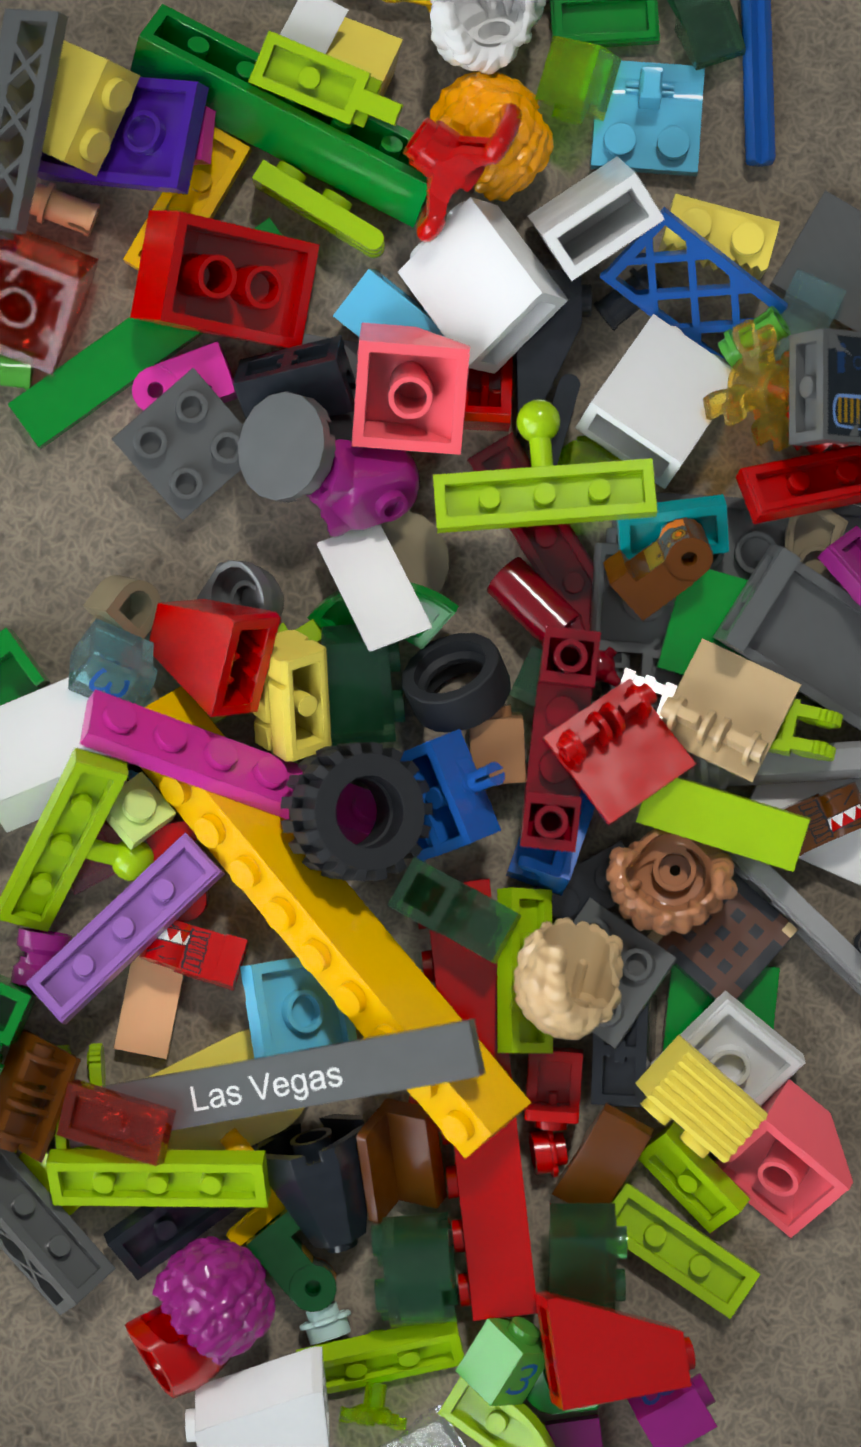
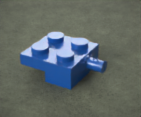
M460 729L402 752L403 755L400 761H413L420 769L414 775L415 780H426L430 791L422 794L424 803L433 804V815H425L423 824L431 827L429 837L418 838L416 842L423 849L417 857L418 863L501 831L485 790L504 782L505 772L493 777L489 776V774L503 769V767L497 762H491L486 766L476 769Z

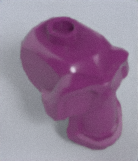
M338 439L335 440L336 450L330 472L319 489L311 495H306L321 510V518L327 523L329 535L339 537L350 530H366L385 522L397 520L406 514L416 502L420 486V475L415 460L409 451L352 446V441Z

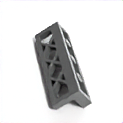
M5 8L0 33V239L13 240L14 233L26 234L68 21V16L59 11Z
M0 1148V1247L57 1313L62 1315L77 1305L116 1268L62 1206H53L51 1194L15 1153Z

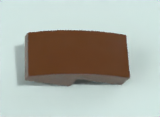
M606 1103L584 1134L579 1149L557 1179L552 1195L599 1220L633 1169L650 1140L654 1129Z

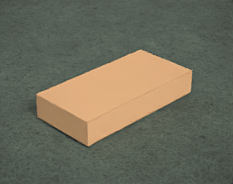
M139 956L131 962L114 1049L163 1059L168 1058L184 975L141 959Z

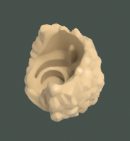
M569 917L557 919L554 925L551 922H542L540 929H537L524 939V948L517 955L518 966L514 970V991L517 995L515 1002L523 1010V1015L532 1021L542 1032L550 1034L554 1038L579 1040L584 1035L591 1033L599 1023L610 1021L613 1016V1009H616L622 999L618 989L624 965L621 957L623 949L621 938L616 935L608 936L607 932L600 929L597 924L589 925L585 921H580L575 926Z

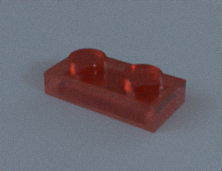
M76 1079L68 1082L56 1135L146 1164L158 1166L165 1162L176 1110Z

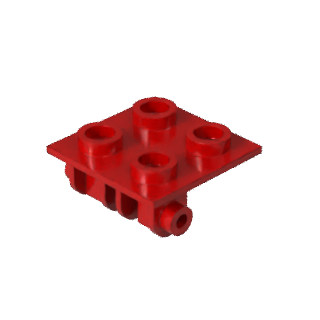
M631 678L543 737V740L608 825H611L696 765L695 761L651 706L657 701V696L653 689L647 683H643L638 687Z

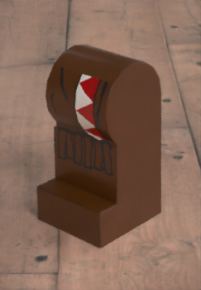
M855 781L781 808L811 818L799 856L861 828V794Z

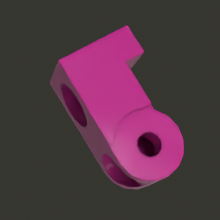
M218 341L144 369L134 379L132 386L133 399L138 407L144 411L190 369L194 368L223 403L238 397L233 386L234 378L224 350Z

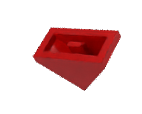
M513 356L495 374L468 368L463 430L509 432L512 409Z

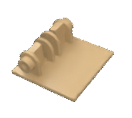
M702 638L673 697H667L659 716L662 717L668 729L671 730L687 752L753 783L801 684Z

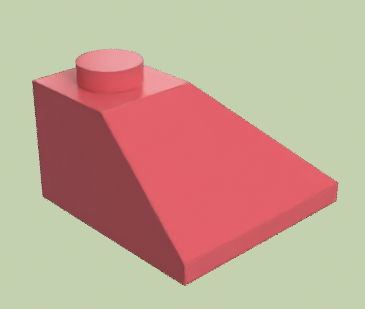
M789 1079L761 1106L768 1114L767 1118L760 1122L759 1128L753 1130L751 1137L746 1138L744 1145L738 1147L737 1152L731 1155L728 1162L723 1163L718 1158L714 1162L750 1198L748 1203L792 1238L846 1193L852 1186L853 1180L831 1113Z

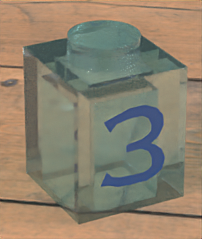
M96 618L70 654L68 690L89 698L96 689L134 703L139 696L146 697L150 693L157 677V668L153 667L154 643Z

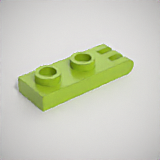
M263 159L252 177L256 189L366 256L378 258L384 253L383 233L349 212L353 205L348 200L327 188L322 195L304 184L307 177L286 162L279 161L275 167Z

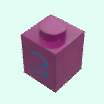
M700 1373L690 1378L692 1387L627 1399L653 1447H683L717 1428L707 1408L715 1403L716 1400Z

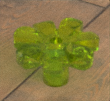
M366 1382L363 1404L359 1403V1405L353 1407L341 1406L340 1422H356V1425L374 1427L376 1423L377 1425L389 1427L397 1431L406 1430L407 1418L399 1417V1414H394L389 1410V1407H385L388 1386L386 1384Z

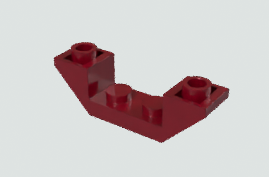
M554 626L545 627L525 783L520 846L576 852L582 797H580L581 788L543 740V737L591 705L592 689L595 687L601 632Z

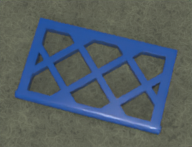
M663 207L660 212L664 220L634 239L610 266L601 272L600 278L650 317L654 314L670 326L678 327L685 336L710 353L726 360L724 356L718 354L702 341L701 333L725 332L728 329L735 332L754 319H740L739 294L752 293L769 307L774 306L780 314L788 308L787 303L667 208ZM664 226H667L686 241V249L654 252L653 238ZM646 247V253H640ZM709 259L729 275L730 283L697 286L696 260ZM688 262L689 286L657 289L655 263ZM647 264L649 289L636 290L619 277V274L629 265ZM731 295V320L700 322L698 297ZM690 298L692 322L678 323L659 308L658 300Z

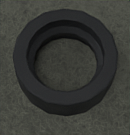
M456 633L438 638L426 645L423 650L420 649L409 660L402 673V688L414 715L422 726L435 732L450 733L458 729L463 731L480 725L492 718L504 706L511 692L510 675L499 649L491 639L477 633ZM480 672L470 683L457 690L446 693H433L443 682L456 675Z

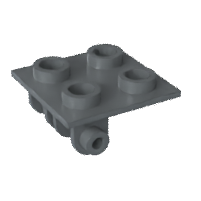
M194 368L190 369L111 438L182 520L241 470L239 466L238 443L243 425Z
M589 898L574 920L575 926L580 921H585L589 925L597 924L600 929L607 932L608 936L616 935L620 937L623 944L621 953L624 963L623 974L618 988L622 995L621 1002L616 1009H613V1016L610 1021L599 1023L591 1031L617 1049L678 958L633 928L617 913L606 909L592 898Z

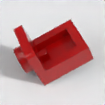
M553 1047V1053L529 1054L526 1097L531 1103L525 1108L524 1120L535 1121L536 1128L549 1131L566 1130L568 1124L579 1123L583 1049Z

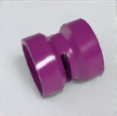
M19 928L16 945L25 953L20 956L19 962L13 965L11 982L28 986L26 982L72 940V935L53 931L46 932L32 928Z

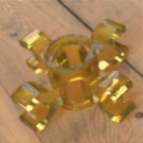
M747 319L733 327L732 330L734 343L743 358L737 361L730 371L727 384L728 389L711 392L702 399L706 419L712 420L723 414L725 425L731 426L744 420L747 412L753 410L755 421L752 423L751 433L755 444L761 446L773 440L774 450L780 452L791 446L789 445V419L786 417V413L789 412V350L781 355L780 360L775 361L774 349L777 346V335L773 325L767 324L755 331L754 320Z

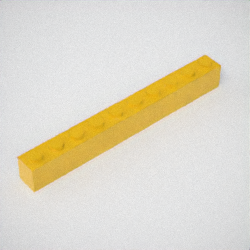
M182 686L145 706V708L224 736ZM140 767L159 789L163 798L173 806L196 834L198 840L208 848L230 875L232 881L242 889L265 917L267 923L276 930L300 959L304 968L315 977L335 1001L339 1010L350 1019L364 1038L462 1020L346 880L330 879L321 876V870H310L301 863L306 855L294 854L288 845L289 842L295 839L294 834L283 832L281 821L287 819ZM480 1041L479 1044L486 1074L480 1077L407 1089L408 1093L418 1101L442 1130L446 1139L457 1148L464 1158H467L502 1130L531 1103Z

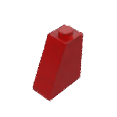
M209 599L161 602L157 604L147 650L210 717L257 712L281 617L274 611Z
M548 1291L535 1293L550 1399L553 1404L563 1411L692 1387L689 1370L695 1369V1352L688 1336L684 1337L682 1330L667 1323Z

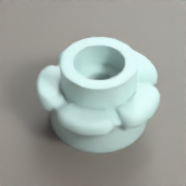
M334 1301L321 1311H305L308 1321L299 1326L300 1331L306 1330L310 1345L329 1341L351 1332L347 1316L351 1315V1311L349 1309L339 1311L337 1302Z

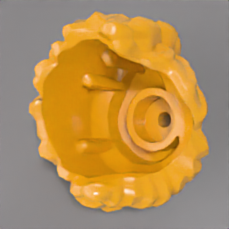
M479 71L463 74V76L456 78L452 84L441 89L439 100L430 110V118L435 122L438 120L444 122L463 136L491 137L500 122L501 107L506 103H514L520 108L522 112L521 125L509 151L499 163L487 165L481 177L474 185L475 192L483 193L484 197L489 201L499 200L505 202L516 192L527 188L534 180L536 174L546 168L550 155L553 152V133L549 125L543 121L542 114L538 111L540 106L538 105L537 96L518 79H512L500 72L488 75Z

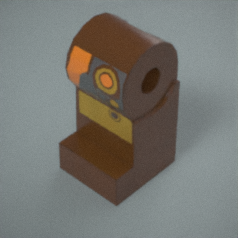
M677 518L668 522L662 528L656 541L631 559H628L619 550L605 560L603 564L612 588L644 621L694 584L696 580L710 569L713 562V551L701 524L693 519Z

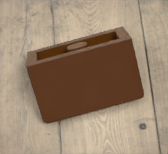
M386 1098L360 1129L356 1137L369 1221L379 1224L382 1223L399 1200L438 1209L447 1197L437 1124L421 1105Z

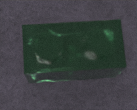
M356 624L322 627V645L326 647L332 746L343 743L396 742L395 723L406 722L403 690H392L391 672H401L399 641L369 651Z
M550 1203L548 1292L615 1309V1302H625L626 1300L625 1269H617V1259H627L628 1250L627 1226H617L615 1203Z

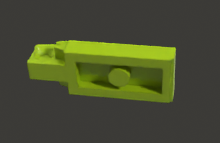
M270 30L249 79V83L349 125L354 123L363 128L369 115L395 126L403 109L402 104L378 95L383 81L371 77V73Z

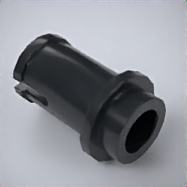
M644 265L638 271L634 268L630 269L629 273L631 276L625 282L636 290L649 289L647 266ZM657 280V289L663 288ZM615 289L601 300L593 303L598 313L613 331L640 310L639 307Z

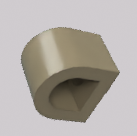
M112 575L99 583L83 607L93 616L89 622L90 628L101 638L111 643H115L119 639L140 645L152 629L157 604L161 603V599L157 589L147 581L122 575Z

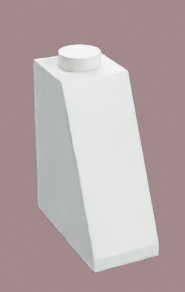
M310 1347L207 1382L195 1390V1408L186 1409L187 1442H196L197 1447H330L329 1404L322 1347Z

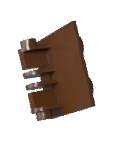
M23 1029L19 1040L10 1045L4 1061L5 1067L0 1076V1148L13 1153H17V1150H20L36 1161L43 1162L48 1146L54 1138L56 1125L68 1093L74 1085L81 1059L26 1029Z

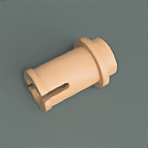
M50 182L48 186L38 183L34 191L30 214L37 216L36 221L42 224L44 220H48L89 237L98 216L100 204L92 203L57 190L56 183Z

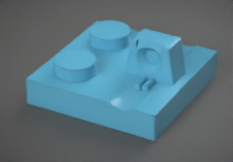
M598 59L590 169H598L618 156L634 172L697 176L705 66Z
M298 957L240 966L242 983L246 994V1009L254 1058L357 1040L354 1024L339 1010L335 1001L315 977L304 968Z

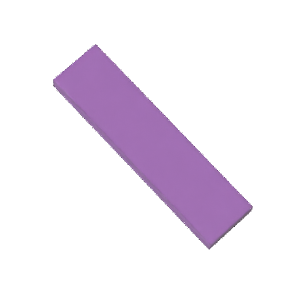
M184 833L30 978L26 984L61 1023L67 1024L225 873L187 833Z

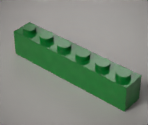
M164 4L159 7L138 37L130 71L140 75V77L200 82L209 88L205 106L216 111L214 126L413 228L415 227L427 201V177L409 164L410 158L403 154L407 143L414 134L413 132L398 124L394 126L370 115L364 128L354 123L349 125L249 83L259 56L258 52Z

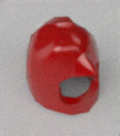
M162 1305L126 1322L125 1327L128 1336L133 1341L153 1377L165 1393L174 1399L197 1390L216 1377L231 1360V1357L226 1363L217 1365L212 1362L213 1357L208 1358L206 1355H201L197 1351V1347H192L188 1344V1335L177 1333L171 1324V1314L164 1313L161 1310Z

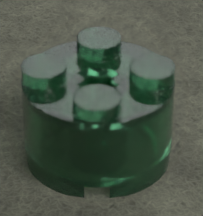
M449 1212L383 1217L382 1224H371L373 1256L377 1257L378 1266L384 1269V1278L375 1279L374 1281L377 1312H381L382 1321H390L391 1327L458 1322V1314L454 1305H458L454 1244H449L448 1230L452 1229Z

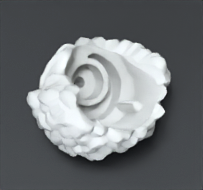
M430 0L432 3L430 12L432 22L431 40L437 46V51L442 55L443 59L452 66H460L466 70L480 71L488 75L493 74L516 58L519 47L522 44H528L531 41V29L540 20L546 0Z

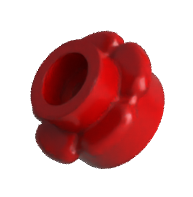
M549 1130L529 1132V1147L535 1175L551 1173L552 1178L557 1177L559 1174L558 1166L568 1164L567 1148L563 1133L553 1134V1131Z

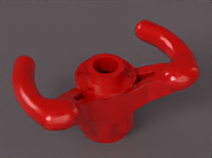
M506 103L501 107V119L491 137L463 136L440 120L435 122L429 117L414 132L403 154L410 158L409 164L427 177V201L420 214L416 228L419 240L425 243L432 242L444 229L446 210L452 195L460 188L466 192L470 191L481 177L485 167L489 164L495 165L499 163L507 154L521 125L522 112L517 105Z

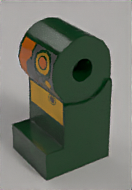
M285 1208L247 1241L246 1246L259 1259L294 1304L305 1311H321L327 1308L335 1298L337 1291L336 1273L327 1261L314 1257L295 1233L300 1230V1227Z

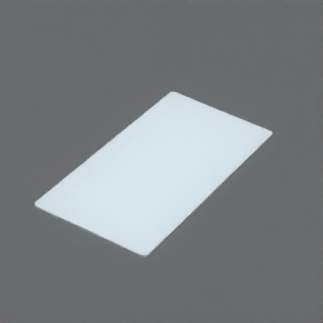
M381 524L366 530H350L342 536L331 537L317 543L318 549L369 651L379 649L432 628Z

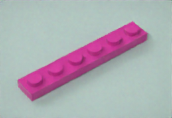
M96 689L86 703L79 745L281 818L289 819V809H280L282 797H291L293 789L286 786L290 775L303 773L297 763L292 761L286 762L273 754ZM349 783L339 795L336 805V819L343 835L353 844H358L372 831L376 821L377 809L375 799L370 790Z

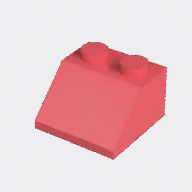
M362 322L358 350L352 446L461 455L470 346L414 326Z

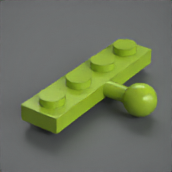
M533 400L526 403L520 409L517 416L518 430L523 438L529 441L531 467L433 475L437 533L656 517L657 515L653 458L553 466L551 439L555 437L560 428V415L558 410L545 400Z
M74 748L0 896L1 921L48 932L85 859L111 865L117 876L126 881H134L154 862L153 851L144 841L130 850L123 840L118 844H113L96 839L128 777L126 761Z

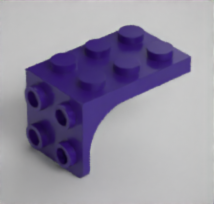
M140 77L133 92L131 102L125 110L111 142L110 150L104 158L97 177L44 152L41 154L37 177L47 181L188 194L209 88L198 81Z

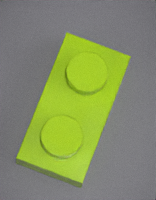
M674 1121L648 1141L638 1160L711 1233L739 1214L750 1198L708 1155L704 1159L701 1158L679 1138L684 1130Z

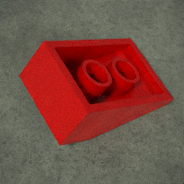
M149 210L130 318L280 348L302 345L320 245L182 211Z

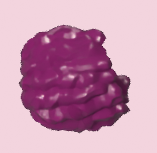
M214 1236L198 1238L188 1243L184 1249L171 1255L166 1268L157 1275L152 1295L159 1298L162 1302L161 1310L166 1314H171V1324L177 1333L188 1335V1344L192 1347H197V1351L201 1355H206L208 1358L213 1357L212 1362L217 1365L226 1363L230 1357L245 1353L253 1346L257 1338L265 1335L274 1319L276 1299L271 1288L265 1282L266 1270L259 1259L255 1258L248 1248L239 1246L233 1241L220 1240Z

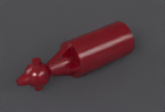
M516 557L506 564L487 587V593L542 645L546 626L586 630L581 619L582 615L521 557ZM608 647L605 651L599 650L595 682H605L613 687H617L621 683L615 670L614 656L617 652L611 647Z

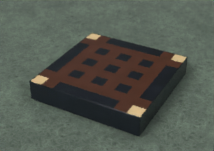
M734 872L732 880L736 882L738 888L737 895L730 900H723L722 909L717 913L710 914L703 924L692 926L691 930L686 934L671 931L668 935H662L652 930L646 936L678 958L674 966L713 1001L725 990L738 999L799 930Z

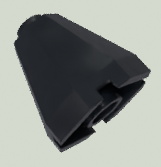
M331 1114L319 1118L324 1128L311 1129L301 1133V1123L287 1127L258 1144V1150L266 1152L268 1180L271 1189L313 1247L327 1248L329 1253H340L352 1249L358 1244V1238L367 1231V1205L356 1140L357 1133L365 1125L363 1115Z

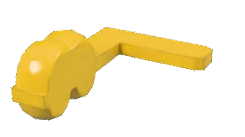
M233 1128L219 1140L226 1150H254L236 1128ZM271 1187L268 1208H254L232 1226L226 1234L230 1241L242 1246L285 1209V1206Z

